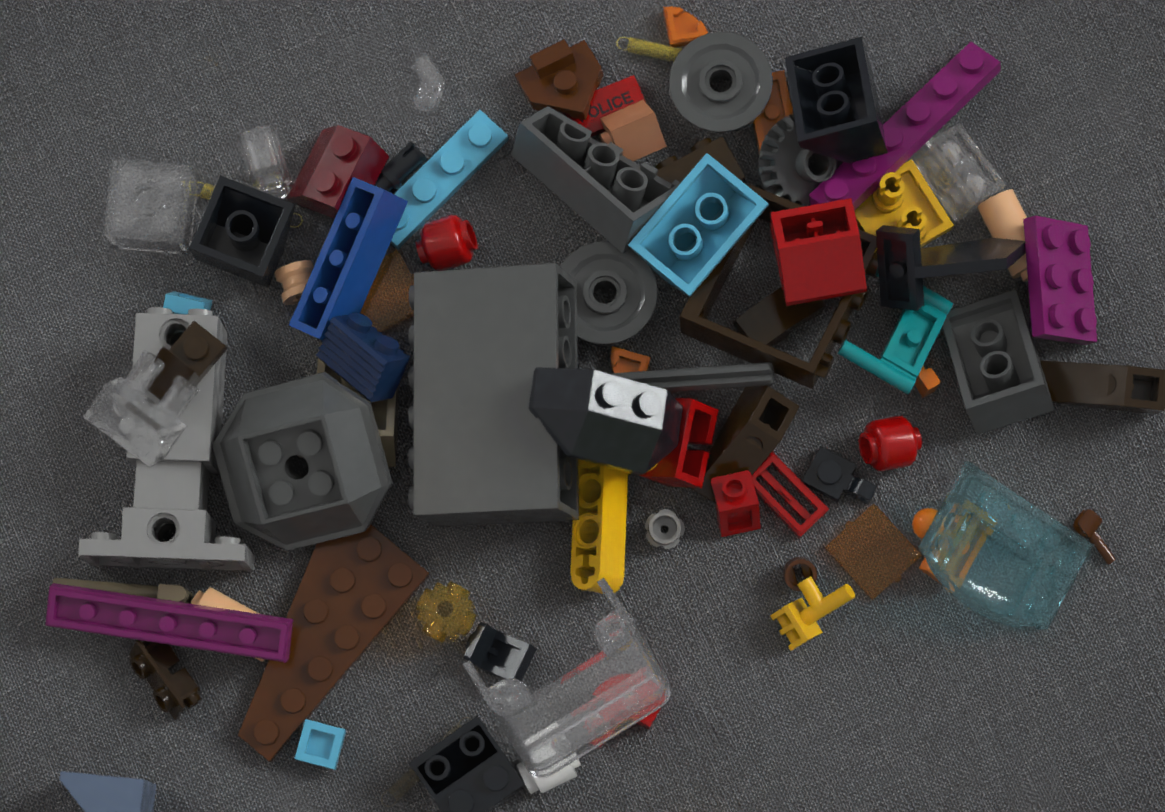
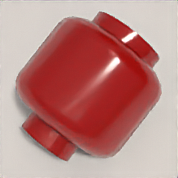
M448 215L425 223L420 231L421 240L416 241V250L423 264L429 262L436 271L450 270L471 262L473 251L478 249L476 234L471 223L468 220L463 221L457 215Z
M903 416L870 421L864 428V433L860 434L858 440L859 451L863 461L880 472L911 466L916 460L918 450L922 447V437L919 429L915 426L913 427L910 421Z

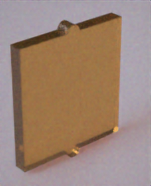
M398 250L383 258L360 314L371 319L372 327L377 328L379 332H384L414 316V310L411 309L409 303V288L411 285H414V274L410 273Z
M875 504L871 505L855 521L846 522V529L825 546V550L872 601L891 583L900 582L902 579L901 575L922 557L918 550Z

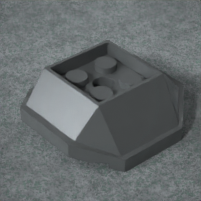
M326 372L244 393L212 444L234 524L287 551L365 532L393 483L371 403L340 384L338 380ZM294 455L302 456L308 462L309 470L307 475L299 474L293 468L292 459Z

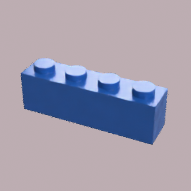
M355 177L352 178L289 326L323 340L325 338L324 334L328 331L327 327L331 324L330 320L333 317L361 312L408 201Z

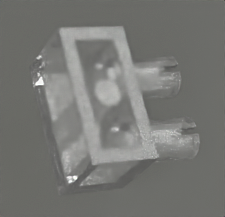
M143 351L125 379L119 377L104 385L83 418L151 467L165 459L187 427L180 421L179 417L199 390L193 383L189 387L186 386L189 382L186 378L176 376L159 404L147 397L146 392L160 371L164 369L165 364L160 359L154 362L155 355L148 351Z

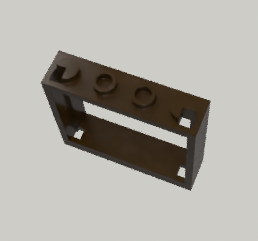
M748 185L749 188L769 203L768 207L758 218L770 223L771 212L804 207L753 185ZM757 218L690 296L680 315L681 333L750 363L770 362L773 364L774 373L813 389L819 377L823 379L827 377L834 361V356L830 354L836 343L842 345L851 327V322L847 320L853 309L860 311L866 299L868 289L867 292L842 296L809 363L707 320L706 318L756 224ZM859 230L867 283L870 276L876 278L878 275L876 236Z

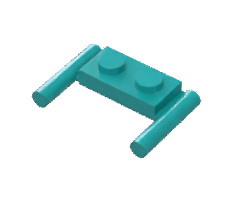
M923 285L924 306L918 311L903 309L879 359L846 339L840 346L837 354L908 395L915 385L916 378L925 363L947 314L953 306V302Z

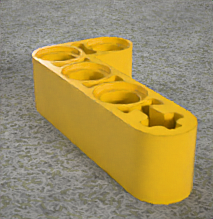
M578 459L579 520L572 521L571 580L578 589L611 595L620 589L624 580L628 473L631 472ZM658 463L655 466H653L649 471L653 470L658 465Z

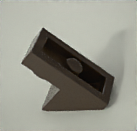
M193 321L169 350L165 346L160 349L142 386L175 412L225 353L227 347L196 321Z

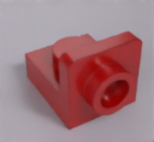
M742 471L712 478L711 486L716 502L717 522L721 537L761 529L759 501L751 472Z

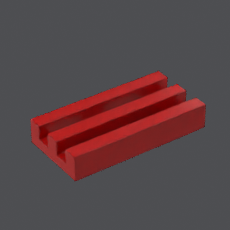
M773 451L752 475L757 496L799 539L829 511V508ZM770 465L816 510L812 515L767 470ZM759 476L805 521L802 525L756 480Z

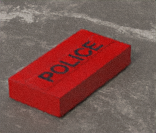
M632 75L595 90L586 120L572 118L568 113H564V115L592 131L590 137L605 132L600 118L638 101H645L635 76Z

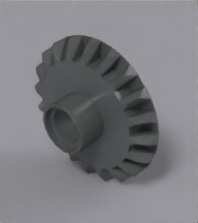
M730 32L708 33L688 43L677 55L669 77L671 98L679 114L690 125H695L705 132L715 131L720 134L726 131H738L741 127L752 124L764 112L771 98L773 86L772 70L763 51L748 38ZM718 79H726L732 83L731 87L725 92H716L711 88L712 84Z
M791 114L778 121L765 136L759 153L758 168L765 191L801 206L811 205L809 194L823 181L831 178L843 161L801 148L798 143L794 114ZM811 155L815 159V168L812 173L808 168V160Z
M609 241L594 242L578 248L561 264L560 267L577 281L578 339L586 340L594 345H612L617 342L627 341L635 334L640 333L648 321L651 320L657 303L655 275L651 267L632 249L622 253ZM602 287H608L613 289L617 295L612 302L602 304L594 298L596 291Z

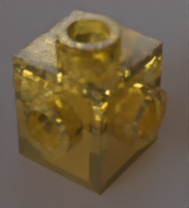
M449 581L447 586L437 582L433 590L426 588L415 607L416 610L420 611L417 619L420 624L424 625L422 632L441 643L444 642L445 638L456 643L460 634L466 637L477 618V615L473 613L475 609L474 602L468 599L471 592L452 581ZM445 602L450 603L453 606L451 615L447 617L440 616L437 612L439 605Z

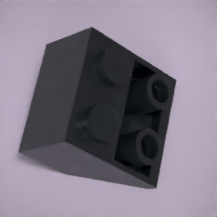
M478 715L409 763L442 812H491L526 787Z

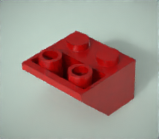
M852 198L771 212V237L786 306L867 292L860 233Z

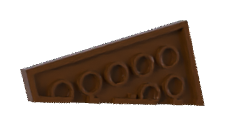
M371 524L365 532L317 543L286 617L293 619L289 659L286 662L268 660L238 736L271 763L304 724L305 719L311 716L430 576L429 572Z

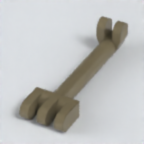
M56 577L53 579V583L183 603H191L194 598L192 592L180 585L158 584V586Z

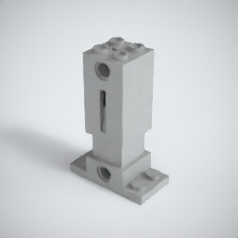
M151 307L147 309V313H136L126 455L129 462L136 468L133 507H123L121 539H116V534L107 532H93L91 539H79L78 555L91 566L254 572L255 555L246 544L240 543V538L215 537L216 521L207 512L209 475L219 474L212 444L222 430L227 350L175 412L142 386L160 349L165 346L169 350L193 321H196L227 347L228 333L219 317L213 315L211 310L189 309L188 314H172L171 309ZM176 528L174 537L169 541L162 542L165 532Z

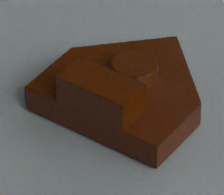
M564 39L529 56L532 66L514 75L533 110L540 111L549 106L558 112L570 114L572 118L586 120L591 108L590 102L593 94L599 88L603 78L602 67L586 41L583 40L569 47Z

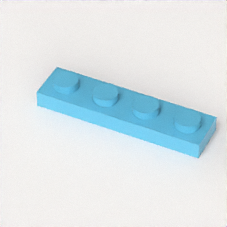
M482 110L475 113L394 194L408 201L390 242L397 250L509 140L508 135Z

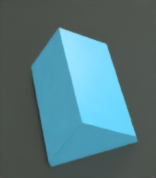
M706 153L631 240L628 246L661 278L690 297L768 207L769 203Z

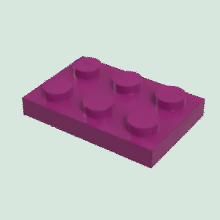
M1036 215L1023 219L1032 337L1080 345L1096 343L1097 318L1094 307V280L1091 270V242L1088 226Z

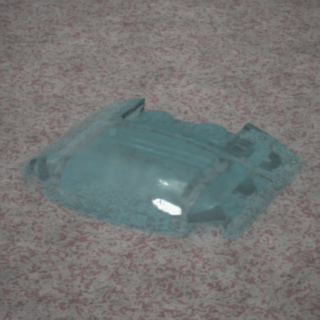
M965 461L923 537L919 549L921 554L925 556L930 570L937 580L952 596L970 610L1006 626L1016 628L1036 626L1035 629L1043 630L1049 628L1093 544L972 463Z

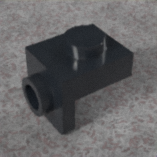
M480 622L475 632L470 635L467 641L466 652L463 658L480 670L520 686L537 648L529 643L499 632L486 623Z

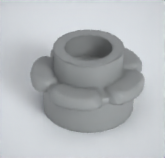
M662 509L657 514H651L645 523V529L648 532L646 538L654 547L674 548L679 544V538L685 532L682 519L678 518L674 511ZM662 526L668 527L667 533L661 532Z

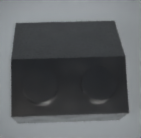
M220 175L190 243L189 250L195 260L269 288L285 249L295 204Z

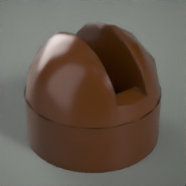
M796 557L789 560L784 566L783 578L792 590L801 592L797 585L793 566L799 564L804 580L812 577L814 582H816L817 571L808 559Z

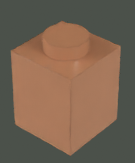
M644 100L600 118L605 131L599 134L601 142L607 144L611 142L622 148V155L631 161L638 160L667 147L656 115Z

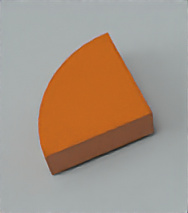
M672 6L663 8L670 48L671 46L672 48L686 46L694 39L708 34L705 25L695 16L683 11L684 9Z
M612 346L611 368L613 373L648 370L651 357Z
M923 365L916 378L915 386L922 398L935 392L941 381L932 368L925 369Z

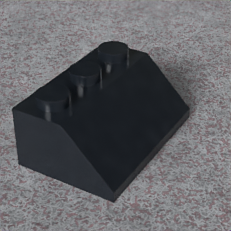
M862 37L785 57L797 138L801 148L846 163L888 153L873 71Z

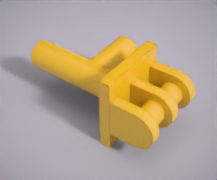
M812 577L797 584L810 606L807 607L803 598H800L770 615L773 621L777 619L782 628L779 630L781 636L786 634L791 643L788 645L790 651L823 633L816 621L855 598L854 590L849 584L843 585L823 597Z

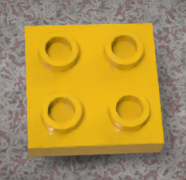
M912 159L905 162L896 172L885 174L879 182L878 189L855 210L859 229L876 236V230L883 225L920 229L921 247L950 231L954 226Z

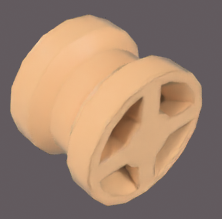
M311 260L293 262L278 268L274 272L276 281L282 284L284 290L281 295L284 304H298L314 268Z

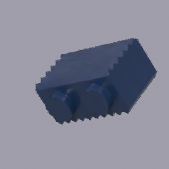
M350 313L333 317L330 320L331 324L327 327L328 331L324 334L325 338L321 341L322 345L319 347L320 351L316 354L317 358L368 401L376 402L393 398L410 355L405 354L404 350L399 349V343L395 339L382 335V332L372 327L371 319L363 314Z

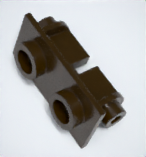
M140 640L135 642L129 653L131 667L140 679H146L154 690V699L163 712H169L173 719L177 720L186 706L190 709L202 701L199 695L201 689L185 667L173 675L168 670L180 661L168 644L149 641L141 643Z

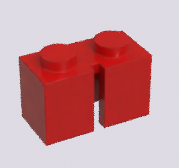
M675 398L683 406L678 446L659 461L653 470L640 476L670 487L702 488L709 452L704 450H687L688 444H712L719 410L692 398Z

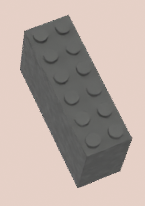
M557 263L414 273V285H411L409 288V303L411 309L414 310V325L409 327V344L414 349V365H410L408 373L410 387L414 389V405L409 407L408 412L409 425L414 430V445L409 447L408 452L409 465L414 470V486H410L408 492L409 506L413 511V515L438 527L579 520L578 459L567 456L547 432L539 417L536 418L529 410L535 368L578 369L577 281Z

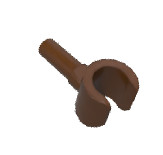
M1091 509L1083 510L1074 521V530L1082 537L1089 539L1109 565L1116 558L1102 540V537L1096 532L1103 520Z

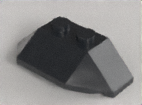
M538 367L534 369L529 402L531 413L536 418L539 417L547 432L569 457L643 475L678 446L683 406L668 390L597 370Z

